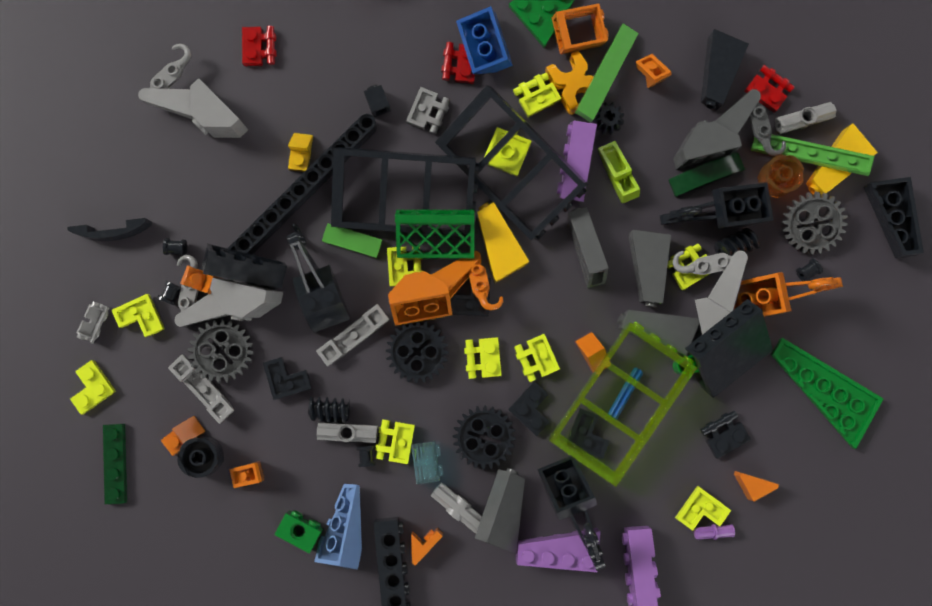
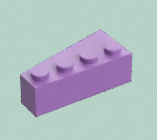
M572 121L567 127L566 136H568V142L564 146L563 155H565V161L587 182L597 124ZM560 169L562 182H558L557 194H560L559 198L565 199L578 185ZM585 194L580 199L576 197L574 200L584 202Z
M649 526L624 527L625 533H622V543L626 545V553L623 554L624 564L628 567V573H625L626 585L629 586L630 591L627 594L628 606H658L657 598L661 597L660 588H658V584L654 580V578H657L658 572L655 561H652V557H655L652 529Z
M593 528L600 542V531L597 528ZM577 531L518 540L516 551L517 565L597 572Z

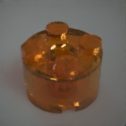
M778 155L762 166L757 180L759 183H768L769 195L774 198L782 197L801 186L804 180V167L800 160L794 156Z

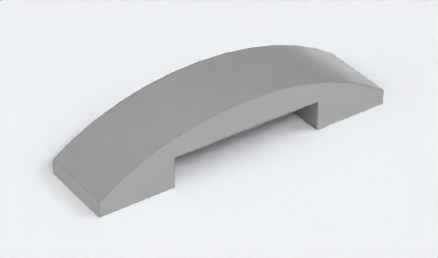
M376 304L363 314L360 319L334 339L329 340L316 352L328 367L377 331L389 318L379 304Z
M182 354L168 369L180 382H184L206 406V410L221 424L234 411V408L213 382H209L208 377L202 379L203 372L195 373L198 367H191L190 364L192 362Z

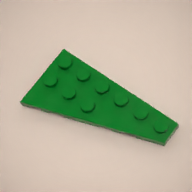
M513 0L509 3V8L541 46L545 48L555 32L552 22L553 15L558 11L570 9L575 0Z
M780 338L771 356L851 448L856 449L884 398L784 338Z

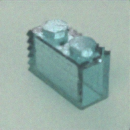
M435 440L411 444L416 484L440 481V476H444L443 466L438 464V456H441L440 445H436Z

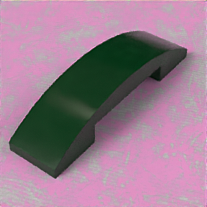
M734 153L688 170L668 181L674 196L678 197L698 187L745 170L739 153Z

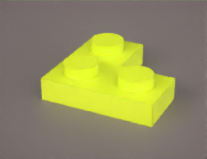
M145 294L111 310L119 328L138 321L144 337H149L165 329L150 294Z
M95 360L89 361L75 371L86 388L70 398L79 413L84 415L116 392Z
M697 486L675 518L693 531L703 515L718 526H721L731 510Z

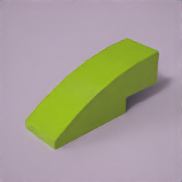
M616 141L599 147V155L621 203L623 204L639 197L640 188L632 175L631 167Z

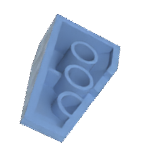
M344 484L335 503L336 511L333 518H329L326 524L329 526L325 536L321 535L314 562L358 570L362 551L360 485Z

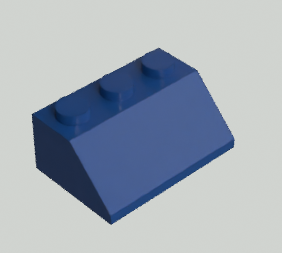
M491 6L456 21L473 74L496 73L513 66L497 15Z

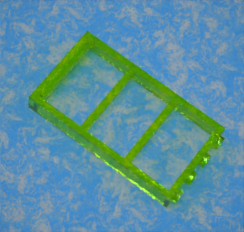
M631 322L627 323L549 437L550 442L615 487L621 481L697 369L693 365L694 361L685 355L681 357L677 354L678 350L669 344L665 346L660 343L661 338L653 333L647 334L643 331L644 327L637 322L633 324ZM630 331L685 368L664 399L609 362ZM605 367L660 404L640 435L584 398ZM580 403L636 440L615 471L560 434Z

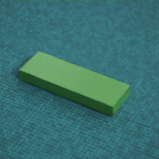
M327 223L322 242L377 259L383 240L349 229L331 227V224Z

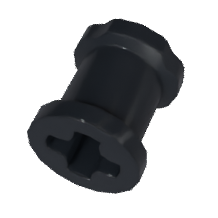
M165 238L163 241L164 255L180 254L181 257L186 255V240L174 241L170 240V238Z
M811 259L804 267L797 268L796 273L801 281H810L811 277L823 273V268L816 259Z
M165 281L166 286L162 294L158 295L157 298L174 305V299L178 291L181 290V287Z
M374 445L357 447L360 458L358 467L376 465V462L373 460Z

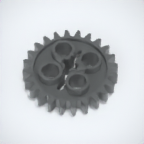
M815 191L814 196L807 192L806 198L799 195V202L792 200L794 206H787L790 212L783 213L787 220L781 221L786 224L782 231L788 232L784 235V238H791L788 243L790 245L795 244L794 248L796 250L801 248V252L806 253L809 249V253L814 254L816 249L821 254L822 248L829 251L830 244L836 247L835 240H842L839 234L846 233L842 226L848 225V223L843 222V219L848 216L841 214L845 208H838L841 202H833L834 196H830L827 199V193L823 192L820 197V193ZM825 206L826 213L823 216H819V209ZM806 211V218L800 221L799 214ZM831 218V221H828V222H818V223H815L814 226H812V225H805V226H802V227H800V228H797V226L800 225V224H810V223H813V222H814V219L817 220V221H824V220H826V219ZM828 225L829 232L823 235L822 229L824 226ZM805 230H809V231H810L809 237L806 238V239H803V237H802L803 232H804Z
M214 320L211 327L208 323H205V330L199 327L200 334L193 333L196 341H189L193 348H188L187 350L193 354L188 356V359L195 360L190 364L191 367L198 366L195 373L203 372L202 379L209 376V382L216 378L217 383L220 384L221 378H224L226 383H228L230 376L236 380L235 374L238 373L242 376L241 369L248 370V366L245 363L252 362V359L248 356L253 355V351L248 349L253 347V344L246 343L250 340V336L244 337L246 330L244 329L239 332V325L233 328L232 321L225 325L224 320H222L220 325H217V322ZM225 334L227 339L224 342H218L216 340L217 336ZM209 339H212L221 350L224 349L225 355L233 361L232 365L227 362L222 354H218L216 348L208 341ZM204 347L212 348V352L209 355L201 354ZM238 348L240 349V354L235 357L229 354L230 350ZM217 361L225 362V367L221 370L215 369L214 365Z

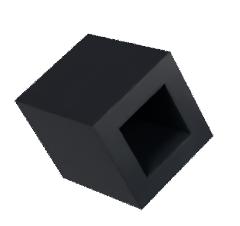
M372 85L364 91L373 117L391 111L382 85Z

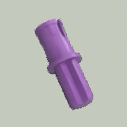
M712 524L708 527H696L694 529L695 539L713 538L714 540L724 537H735V529L732 524L721 526Z

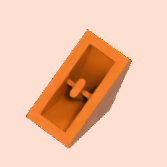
M592 332L575 341L594 375L611 366L604 346Z
M737 471L734 472V476L746 498L753 502L779 487V484Z

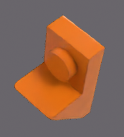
M653 54L636 61V67L646 76L647 88L663 82L672 75V72Z
M187 266L180 284L211 294L212 278L221 277L205 275L202 270Z
M192 416L172 428L173 431L161 439V442L170 454L174 456L180 452L181 446L187 440L199 437L206 430L197 418Z
M260 461L229 469L233 488L264 481Z
M439 528L435 531L431 529L424 536V542L412 531V563L415 566L443 537V532Z

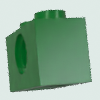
M289 510L285 513L274 535L310 554L323 528L320 527L321 524L313 519L308 521L303 518L302 513L296 510L292 512ZM297 525L304 527L305 533L303 535L296 532Z

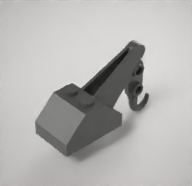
M755 89L750 90L716 121L708 123L705 120L697 123L686 136L673 158L676 170L733 154L742 146L738 133L748 117L754 136L763 145L765 152L771 156L783 154L786 149L785 141H782V147L779 150H774L771 147L772 129L766 109L759 104L760 92Z

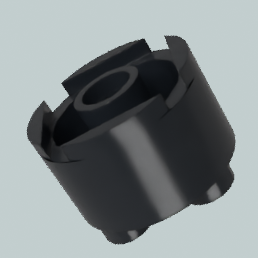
M201 436L189 439L181 446L177 462L184 474L195 478H202L213 474L220 468L224 462V453L222 446L217 440L212 437ZM202 454L203 458L199 460L198 457Z

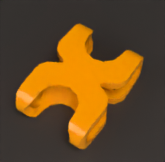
M579 51L571 53L570 63L573 69L571 72H561L554 64L545 68V73L549 76V82H553L557 90H563L561 103L570 115L575 114L578 107L575 96L578 93H585L594 77L592 75L585 76L588 64Z

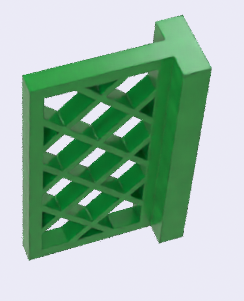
M396 210L397 258H474L475 210ZM400 224H408L413 230L406 236L400 231ZM422 225H429L433 230L425 236L419 228ZM442 225H448L453 230L444 236L438 228ZM461 225H471V231L466 236L457 230ZM415 232L423 238L418 245H415L409 239ZM434 232L442 238L436 246L428 239ZM454 232L462 238L456 245L448 240ZM405 241L413 247L410 252H401V245ZM425 241L433 248L429 253H424L419 249ZM445 241L452 247L448 253H443L438 248ZM465 241L470 246V253H462L458 247Z

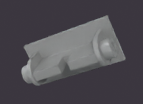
M94 301L92 304H89L84 317L90 319V321L82 320L76 332L78 334L77 338L87 340L93 344L100 335L103 321L108 317L109 307Z

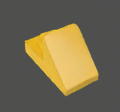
M293 134L288 144L291 150L288 165L290 171L305 172L309 168L313 135Z

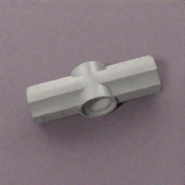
M828 102L814 107H806L801 111L775 119L776 130L783 134L797 129H805L810 125L836 117L835 105ZM803 115L808 118V121L804 120Z
M318 423L317 440L377 443L378 426ZM345 427L352 430L350 438H346L343 435Z
M441 482L433 491L431 497L445 507L446 511L454 519L461 521L474 533H477L482 515L474 510L467 500L459 494L456 495Z

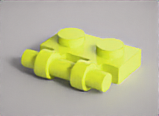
M547 73L538 74L532 80L526 83L522 82L518 85L519 87L513 89L515 96L521 93L524 95V97L519 99V103L527 118L561 101V97L553 82L545 85L544 82L549 80ZM535 86L539 87L538 90L532 93L529 91V89Z
M697 243L694 246L685 248L684 254L678 259V263L684 266L682 261L687 258H691L693 262L699 258L697 252L702 250L701 246ZM675 255L670 257L667 265L668 269L674 267L673 258ZM676 271L672 275L681 290H684L709 274H684Z
M397 247L387 248L390 287H395L407 274L423 272L421 270V260L423 258H397ZM401 247V252H407V248ZM408 261H413L414 271H408Z
M545 334L526 341L529 349L525 351L521 344L514 347L517 353L516 358L520 360L524 369L523 374L527 376L529 382L536 380L535 371L539 370L541 377L560 369ZM532 354L536 363L532 367L527 359V356Z
M498 337L479 339V347L473 346V340H465L466 348H464V353L467 354L466 371H468L469 379L476 378V370H481L482 378L501 376ZM474 353H480L481 364L475 365Z
M382 419L381 427L378 430V433H380L379 441L375 447L377 451L376 459L383 460L384 452L390 453L389 461L408 464L415 425L395 422L394 429H390V420ZM387 435H393L391 447L386 446Z

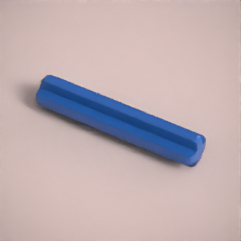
M636 367L633 368L607 413L610 419L615 421L618 419L643 375L642 370Z

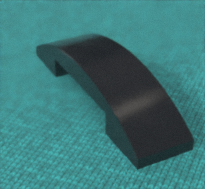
M146 218L126 220V228L95 231V228L89 225L67 227V230L91 240L116 241L130 238L152 226V221Z

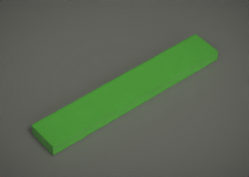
M625 24L620 26L575 111L576 114L589 122L594 120L639 33Z
M771 134L770 144L774 150H779L782 147V141L786 142L785 151L778 157L865 176L870 175L875 156ZM754 137L751 151L767 154L763 145Z

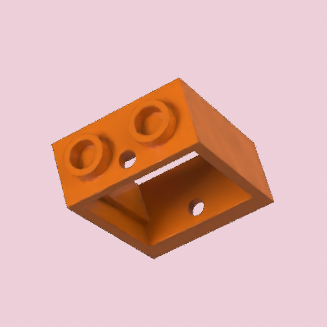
M600 4L558 11L552 17L560 55L600 47L608 41L609 33L604 26V12L600 9ZM591 15L596 40L571 45L566 20Z

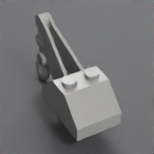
M180 43L175 44L172 50L183 49L184 56L180 60L167 64L151 79L150 88H143L139 91V98L145 104L192 119V122L205 135L209 133L213 138H240L248 131L246 126L199 78L190 86V89H169L182 76L185 66L191 60V50L189 47Z
M684 251L678 252L674 256L673 266L680 273L706 275L724 271L708 298L695 300L702 335L734 310L748 261V256L744 251H737L733 256L719 253L701 257L688 266H681L678 263V259L684 254Z
M184 255L177 262V266H181L182 262L187 260L190 262L191 267L198 269L197 260L193 256ZM212 278L211 294L197 301L199 290L181 285L178 306L181 312L175 316V324L179 327H187L229 315L234 320L251 321L252 318H260L279 305L283 292L240 281Z

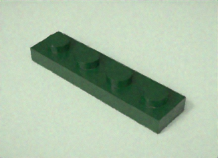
M125 424L103 425L104 504L127 503Z

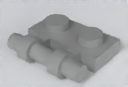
M420 87L406 123L423 130L428 123L432 125L429 132L436 135L438 129H441L444 114L449 110L450 99L443 97L440 103L436 101L438 93ZM433 108L438 110L435 118L430 117Z

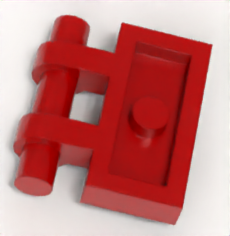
M267 26V33L262 34L261 27H242V64L244 66H263V58H267V64H275L277 53L274 41H276L274 26ZM263 42H267L266 50H263Z
M447 42L446 49L443 51L445 59L441 69L443 73L442 80L449 81L450 75H456V83L474 84L475 74L472 73L464 45L459 44V51L453 50L454 43ZM452 58L458 59L457 67L451 66Z
M763 65L759 71L765 76L762 78L756 75L744 92L748 93L753 89L758 90L761 94L759 103L775 113L787 98L782 93V90L785 89L790 93L795 86L789 83L790 80L786 77L782 78L775 73L776 70L772 67L768 68L766 65ZM770 79L778 84V87L775 88L768 81Z

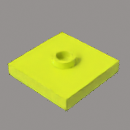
M496 127L485 156L509 131ZM515 135L487 165L517 177L532 141Z

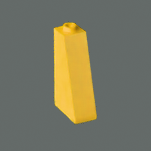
M853 123L842 130L831 146L872 156L878 153ZM818 165L806 182V185L811 194L814 195L815 191H817L821 197L823 192L828 193L848 177L851 172Z
M493 202L490 205L485 203L480 206L477 218L494 282L497 283L526 266L529 260Z

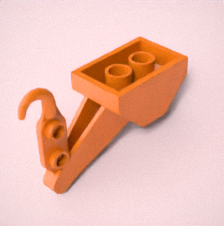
M474 251V258H460L433 274L423 271L405 275L388 294L395 326L453 315L450 299L468 278H470L472 292L479 299L481 306L486 310L499 309L503 304L502 296L499 297V302L496 304H490L487 300L490 287L486 269L480 265L481 254L478 251Z
M783 272L743 280L740 285L735 308L749 299L762 309L764 317L790 312L789 300L843 287L841 277H829L812 281L785 283ZM807 285L809 289L813 290L792 297H788L787 292L789 287Z

